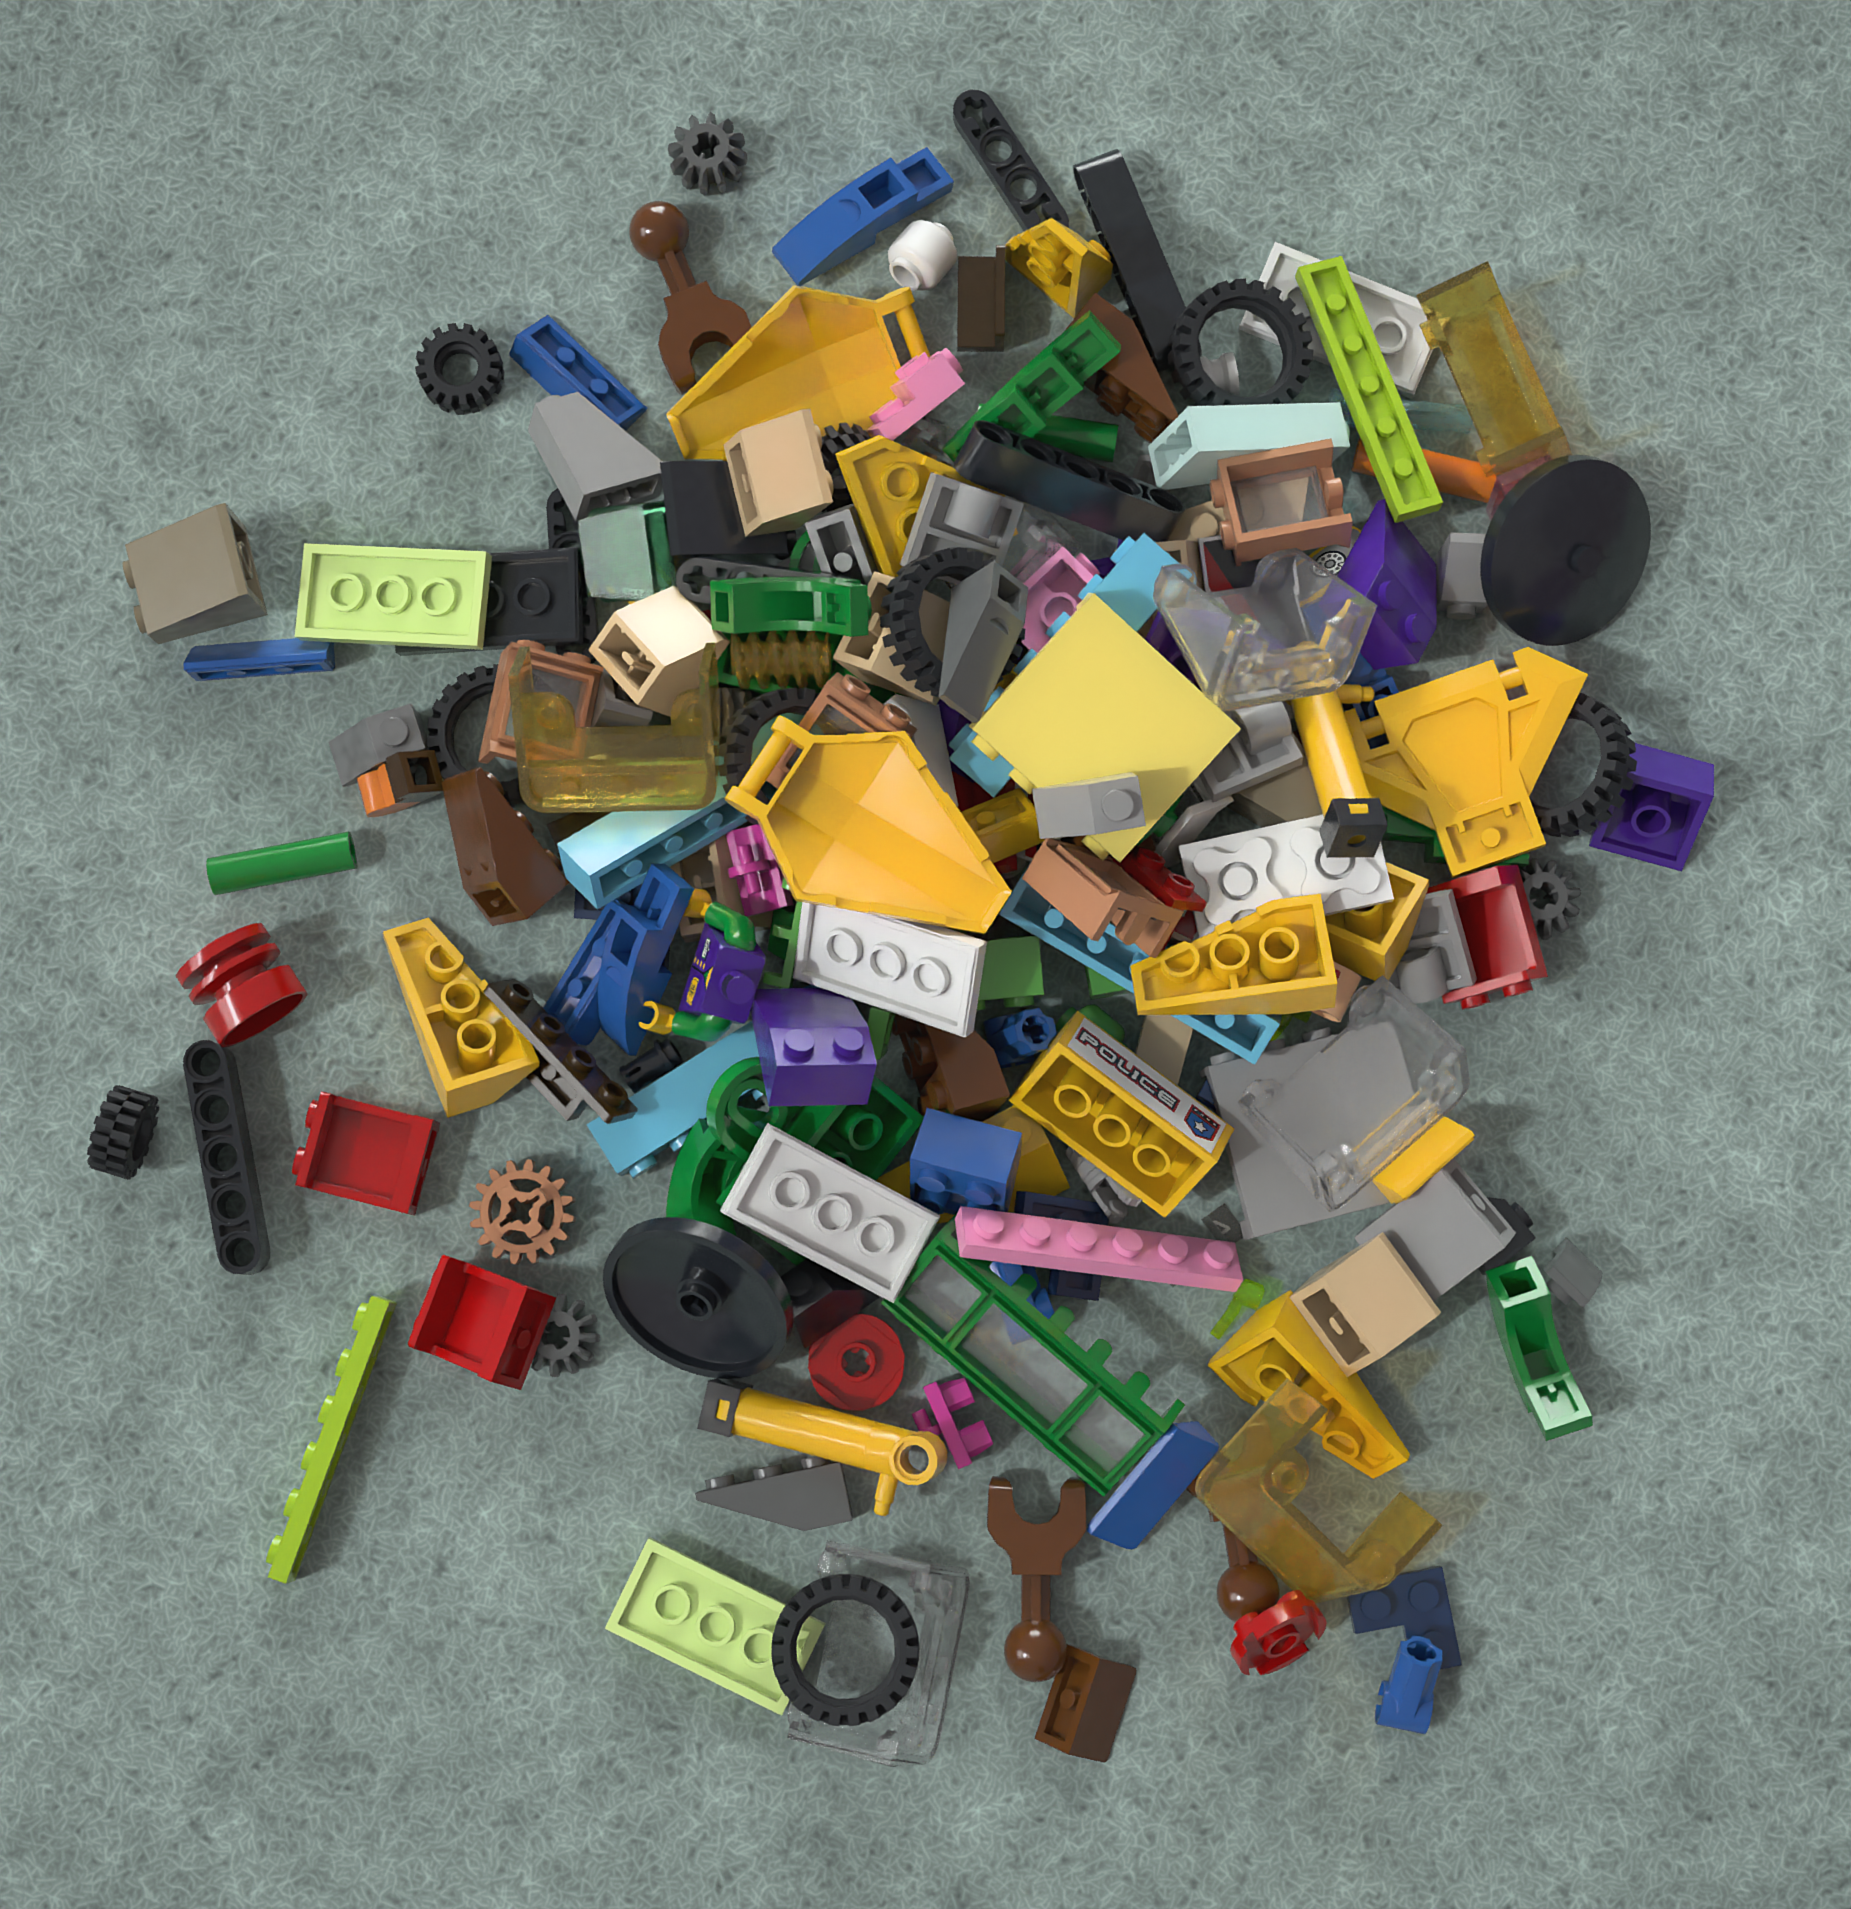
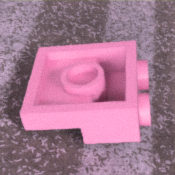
M947 348L941 352L937 351L931 357H928L924 352L919 356L916 355L895 372L900 380L890 387L897 398L894 401H888L869 416L874 423L866 430L871 438L880 435L893 441L962 387L965 383L959 374L963 372V369L955 356Z
M1062 546L1023 582L1028 587L1026 617L1023 626L1026 630L1025 639L1019 642L1028 651L1033 649L1038 653L1051 639L1045 634L1049 627L1064 611L1070 616L1074 614L1077 610L1075 607L1082 601L1078 594L1095 574H1100L1098 569L1084 554L1079 553L1074 558Z

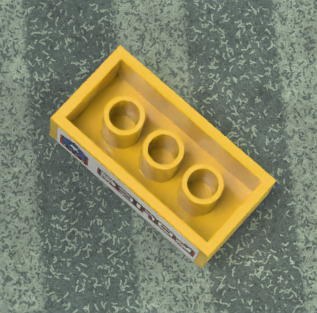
M1078 1010L1050 1042L1048 1049L1044 1050L1028 1068L1008 1100L1164 1218L1218 1162L1235 1129Z

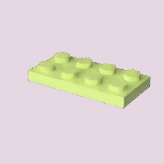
M304 543L295 637L301 641L483 650L492 556L486 551Z
M649 1537L605 1629L781 1716L789 1702V1698L784 1695L775 1677L771 1656L775 1625L786 1604ZM809 1616L802 1624L796 1641L797 1661L802 1672L826 1624L812 1616Z

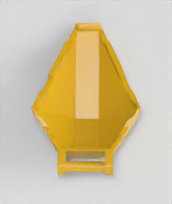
M793 285L666 413L684 460L713 459L727 461L723 445L737 432L802 409H811L813 422L819 427L822 437L826 435L825 427L832 425L838 431L839 423H847L850 428L853 424H856L863 431L871 427L874 423L869 416L888 401H894L897 398L890 387L900 380L895 372L901 366L882 316L892 312L895 313L911 358L916 355L919 356L924 352L928 357H931L912 307L915 299L911 288L903 287L879 299L870 300Z
M779 715L770 728L773 731L770 739L739 786H732L724 799L737 810L758 821L795 901L981 934L986 933L1012 890H1010L989 859V853L947 792L944 793L926 766L927 762L906 731L813 735L791 720ZM790 744L796 745L803 750L768 805L762 803L755 798L788 746Z

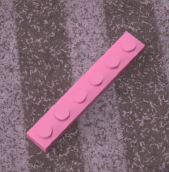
M960 1206L955 1217L959 1255L964 1258L1237 1292L1243 1281L1235 1242Z

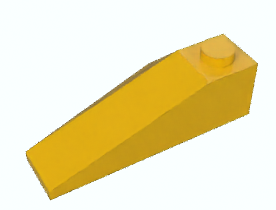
M1052 218L1012 237L1005 244V260L1072 318H1075L1093 294L1098 293L1111 279L1113 263L1110 261L1111 256L1107 250L1094 240L1087 242L1078 233Z

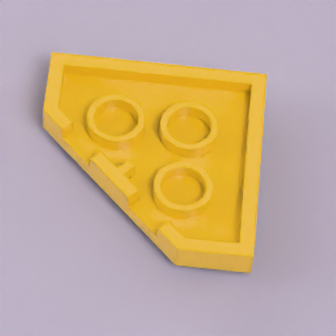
M880 435L835 454L878 572L891 577H898L896 573L903 567L900 565L931 472L1005 497L1004 494L965 479L951 466ZM1015 528L1013 536L1018 534L1017 528Z

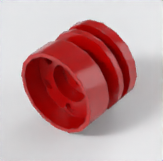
M253 923L215 939L191 957L176 974V978L184 989H192L189 998L194 1005H204L217 1000L206 1011L203 1020L222 1048L246 1041L266 1030L295 1010L308 995L289 965H282L267 970L277 960L281 952L275 943H267L271 936L262 923Z

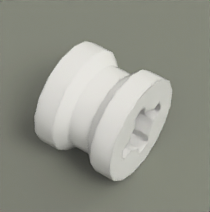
M1222 353L1219 359L1213 360L1201 356L1200 360L1203 370L1216 386L1232 395L1239 396V377L1234 353Z

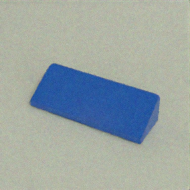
M546 315L516 335L509 356L550 395L564 396L579 392L625 431L647 410L645 405L549 315Z
M298 638L194 646L191 648L183 665L184 670L196 681L333 671L335 668L334 642L301 641Z
M619 898L606 904L543 1007L548 1014L553 1015L562 1022L565 1032L577 1044L589 1045L601 1028L598 1014V982L603 951L618 906L628 905Z
M1198 1421L1172 1423L1166 1433L1159 1438L1087 1525L1086 1530L1090 1535L1125 1549L1132 1550L1137 1548L1217 1453L1219 1444Z

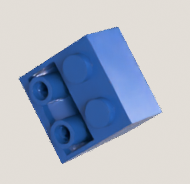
M927 1108L910 1157V1199L938 1215L944 1212L955 1215L959 1211L960 1206L1008 1212L1021 1157L1022 1133Z

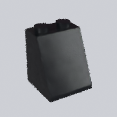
M727 461L660 462L670 553L676 572H678V569L684 562L700 556L774 566L789 557V550H793L797 542L796 530L745 537ZM699 566L698 571L690 573L689 577L703 575V567ZM722 568L723 573L727 572L726 568Z

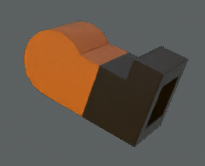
M434 750L397 752L387 757V763L379 766L377 770L365 773L357 778L367 817H379L396 813L443 792L441 783L443 780ZM419 765H422L426 771V785H416L415 772Z

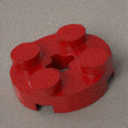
M855 1314L811 1344L809 1348L808 1369L814 1388L825 1401L843 1410L863 1411L881 1405L895 1393L904 1375L905 1355L899 1337L887 1323L871 1315ZM862 1348L868 1353L865 1362L870 1368L865 1374L856 1371L851 1376L845 1371L848 1362L843 1356L848 1350L857 1353Z
M1293 1590L1282 1596L1276 1605L1262 1613L1250 1612L1238 1619L1233 1625V1630L1237 1636L1231 1644L1230 1653L1241 1672L1245 1675H1250L1249 1668H1256L1260 1675L1273 1673L1290 1665L1309 1651L1304 1642L1313 1632L1318 1640L1326 1629V1619L1313 1600L1307 1599L1301 1590Z

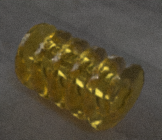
M789 630L785 641H780L777 631H769L766 641H761L758 632H749L746 642L741 641L739 633H731L732 674L736 676L741 689L749 688L753 675H755L761 689L769 687L773 675H775L780 689L788 687L792 675H794L799 688H807L811 674L814 675L818 687L824 688L831 675V633L826 632L824 641H819L816 631H807L805 640L800 641L796 630Z

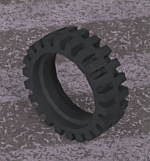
M1246 278L1235 279L1231 283H1228L1227 280L1217 283L1197 296L1177 319L1173 327L1175 330L1170 335L1168 346L1172 347L1168 354V364L1175 367L1171 376L1174 384L1179 382L1182 384L1183 388L1179 393L1183 399L1187 400L1191 397L1195 402L1193 406L1289 404L1304 387L1302 384L1309 377L1311 368H1308V365L1313 361L1314 351L1308 349V345L1313 341L1311 331H1303L1302 328L1307 321L1303 313L1294 314L1292 309L1296 304L1290 297L1283 301L1279 298L1281 290L1274 286L1268 290L1263 289L1265 282L1258 280L1246 284ZM1231 308L1247 310L1263 319L1276 334L1283 354L1282 370L1274 386L1265 393L1251 397L1232 395L1216 386L1203 370L1198 354V338L1206 320L1215 313Z
M957 547L939 550L917 558L903 566L896 573L898 577L892 579L886 588L891 594L884 596L882 599L881 607L889 610V613L880 616V627L890 628L891 634L883 636L882 640L885 648L895 646L896 652L889 656L893 666L904 664L905 667L900 675L906 681L917 680L914 687L921 692L931 691V696L939 697L943 662L931 652L922 634L919 608L923 591L928 583L937 577L949 576L961 582L994 561L993 559L983 561L984 554L976 550L967 552V548ZM1022 629L1016 643L1025 639L1026 629ZM1015 644L997 684L1003 680L1002 676L1009 674L1015 667L1012 661L1020 658L1023 649Z
M493 664V668H486L485 666L474 668L475 672L469 675L466 672L456 677L458 681L454 685L448 684L442 690V698L440 700L436 699L432 707L433 715L432 718H428L427 724L429 731L427 745L429 750L435 751L443 780L467 771L461 765L454 750V730L460 714L472 701L493 693L498 664ZM519 668L513 694L526 698L539 710L545 723V745L568 751L571 736L570 724L561 701L553 690L539 677ZM542 769L537 774L526 773L511 781H502L500 783L504 789L503 797L512 808H515L517 804H528L534 801V797L539 794L544 795L550 790L549 786L554 781L557 782L562 774Z
M808 688L778 689L751 699L745 703V708L737 710L731 718L734 721L733 724L726 726L722 736L727 738L726 743L719 745L718 756L724 757V764L718 765L719 775L726 776L727 784L722 785L726 795L732 786H739L751 768L753 742L761 727L777 715L793 713L805 716L820 693H815L814 689ZM829 704L815 722L820 726L825 735L855 734L854 730L859 727L858 724L846 718L845 715ZM760 789L755 798L768 805L770 799ZM747 815L745 817L752 824L759 825L758 821Z
M1579 693L1567 720L1585 721L1594 728L1600 739L1601 759L1593 781L1580 797L1566 806L1551 809L1539 806L1530 798L1542 833L1550 836L1561 837L1562 834L1573 837L1579 835V829L1585 832L1596 829L1595 820L1604 823L1613 816L1608 810L1609 807L1612 805L1620 808L1626 800L1619 795L1621 789L1630 791L1634 782L1627 777V772H1636L1637 761L1629 756V754L1636 752L1635 742L1627 737L1632 734L1628 726L1621 721L1622 718L1612 709L1583 693Z
M836 1574L811 1582L799 1590L785 1605L773 1632L771 1656L775 1677L784 1695L789 1698L792 1705L799 1711L807 1714L809 1718L818 1722L822 1721L828 1723V1725L838 1727L840 1725H849L850 1727L858 1726L865 1722H872L880 1718L883 1714L892 1710L905 1696L916 1674L920 1645L916 1624L909 1609L889 1587L863 1575ZM835 1600H855L871 1606L886 1620L894 1637L895 1658L888 1676L875 1690L859 1698L837 1699L819 1692L805 1679L797 1661L796 1641L802 1624L815 1609Z

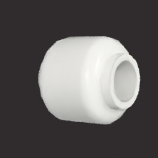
M925 220L911 222L888 250L889 271L892 277L902 287H910L911 291L932 290L957 261V250L951 232L940 223H932Z

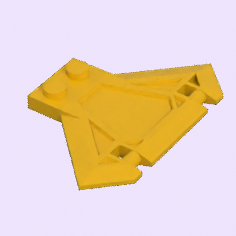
M1526 647L1512 652L1516 667L1498 673L1492 659L1376 700L1374 704L1378 716L1360 722L1355 708L1345 711L1344 714L1370 798H1380L1383 807L1434 830L1452 878L1545 847L1546 842L1529 796L1586 681L1587 673L1530 647ZM1523 685L1526 695L1509 701L1506 691ZM1385 734L1389 744L1370 750L1367 740Z

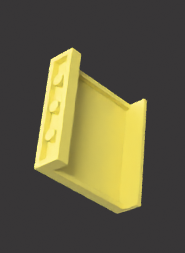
M1088 593L1075 607L1077 610L984 712L980 720L976 723H971L969 727L977 734L971 742L992 761L1001 755L1010 763L1014 769L1008 776L1029 795L1032 793L1033 788L1127 772L1138 775L1146 826L1086 835L1081 841L1102 861L1110 854L1114 859L1121 862L1241 728L1095 593Z

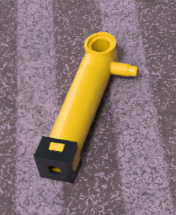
M1300 643L1293 647L1279 683V694L1292 707L1324 820L1319 833L1326 857H1374L1388 824L1380 798H1370L1342 704H1359L1360 702L1372 701L1374 699V689L1371 686H1361L1359 684H1335L1333 676L1337 668V659L1327 647L1318 643Z
M716 1378L709 1380L707 1383L697 1429L727 1437L738 1435L880 1473L874 1497L876 1500L874 1513L877 1515L887 1516L889 1514L890 1506L894 1502L898 1480L907 1485H919L937 1477L946 1466L948 1453L946 1446L938 1435L929 1431L916 1432L756 1390L753 1389V1385L731 1379ZM913 1445L922 1447L928 1454L929 1464L925 1471L918 1470L910 1464L908 1458L909 1450Z

